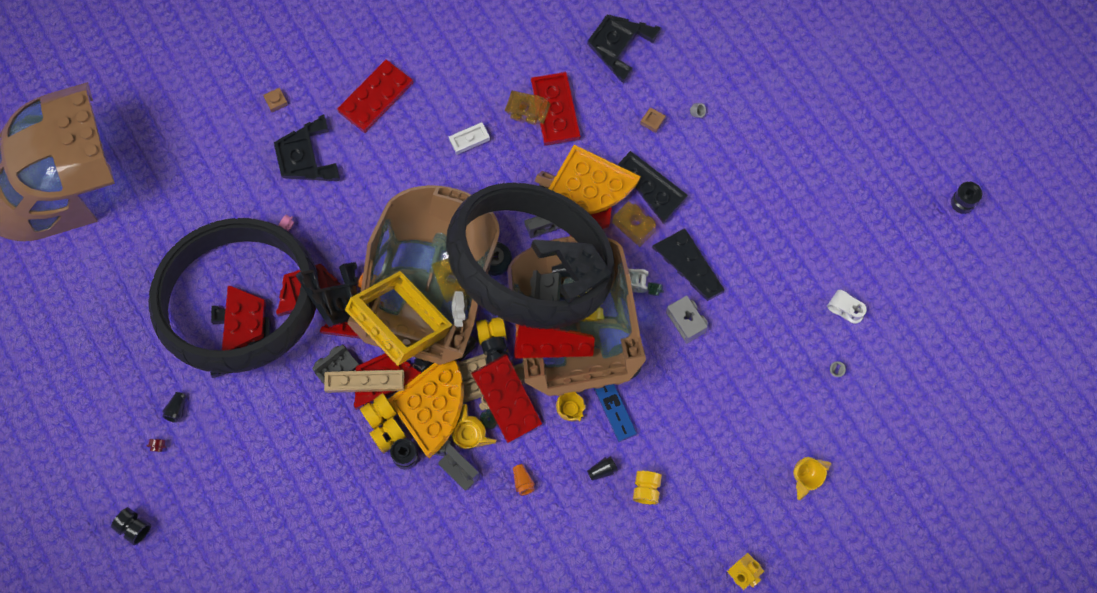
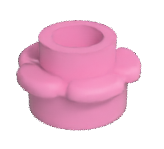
M285 215L278 226L289 232L295 223L292 221L293 216Z

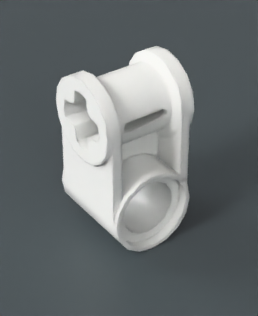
M628 269L632 291L637 293L647 292L646 277L649 274L648 271ZM623 281V285L627 288L626 281Z
M837 290L827 305L831 312L853 324L860 323L867 311L864 303L853 298L843 290Z

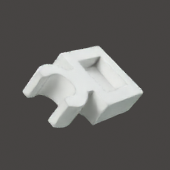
M455 291L451 303L454 325L463 327L467 301L464 300L462 291Z

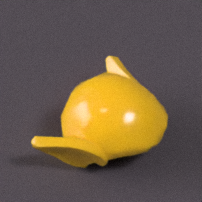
M464 404L458 422L452 432V439L455 444L462 449L495 444L497 442L496 439L485 437L486 429L483 423L474 416H468L467 404Z
M804 457L796 463L793 475L797 481L798 500L806 496L809 491L816 490L823 484L826 479L827 470L831 467V462Z

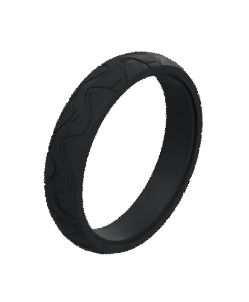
M501 183L488 186L463 201L455 211L448 226L446 252L449 257L450 267L458 283L478 305L508 322L539 329L569 326L593 314L605 301L612 287L615 264L612 248L605 232L585 209L553 190L527 183ZM494 211H519L541 217L562 228L578 243L592 244L611 271L609 279L592 288L581 297L575 298L569 304L566 300L547 301L519 294L493 279L478 264L468 246L466 226L477 217Z
M230 218L206 224L180 239L161 260L149 290L148 305L152 326L165 348L185 364L213 373H238L249 371L253 368L256 369L271 363L289 351L303 336L316 311V306L302 285L294 309L284 323L266 338L239 349L209 350L186 342L172 330L168 308L173 287L182 272L202 254L216 247L234 242H260L276 247L296 262L300 272L314 269L318 281L317 270L311 255L305 250L306 248L290 232L280 226L258 219Z

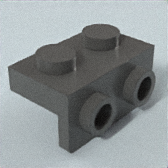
M342 344L341 346L334 347L324 359L320 358L317 360L312 370L324 384L325 372L355 371L356 366L359 364Z

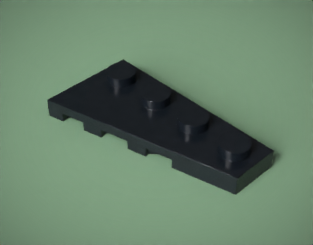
M629 151L618 163V166L641 176L635 189L663 224L687 199L688 195L633 152Z
M685 228L652 246L707 301L724 293V288Z

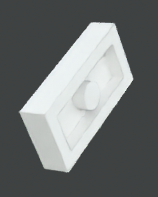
M481 122L449 136V141L456 155L490 141V137Z

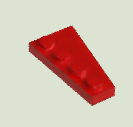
M517 325L514 356L515 358L593 356L595 338L593 335L572 330L565 331L560 328L539 329Z

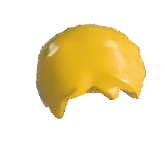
M569 392L559 396L556 401L558 415L567 421H581V418L584 416L583 411L585 410L584 399L576 392Z

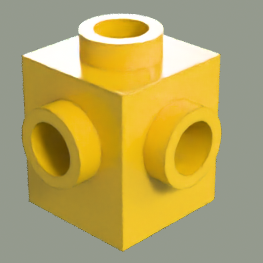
M747 553L727 572L734 579V582L744 590L749 585L753 588L761 581L759 576L765 571Z

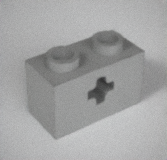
M688 296L669 305L666 310V314L686 344L705 334L708 328L706 318L703 315L700 316L696 303L692 299L690 300Z

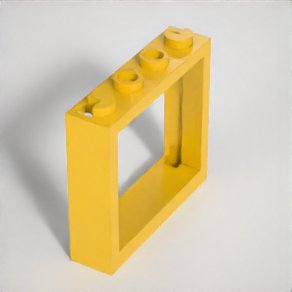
M401 271L350 298L345 308V311L397 366L446 337L452 327L447 318ZM394 289L434 332L407 348L366 305L367 303Z

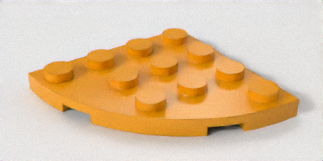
M573 145L548 189L571 199L589 214H595L622 201L636 187L641 176Z
M453 360L441 365L433 363L405 385L404 391H398L388 399L429 459L448 440L460 417L464 399V384L457 361Z

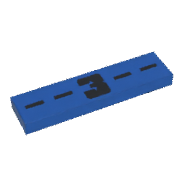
M611 384L605 385L602 388H594L618 443L636 436L637 433L615 385Z

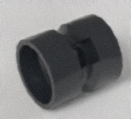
M971 181L962 183L951 198L952 208L961 214L971 212L982 198L980 186Z
M493 337L481 343L483 354L487 356L485 358L486 365L505 354L511 362L510 354L506 352L508 347L505 337Z
M403 438L396 440L392 444L390 455L398 468L407 470L416 465L418 452L412 441Z
M127 507L115 517L111 528L119 535L124 534V539L132 545H137L146 537L151 529V524L142 517L138 518V514Z

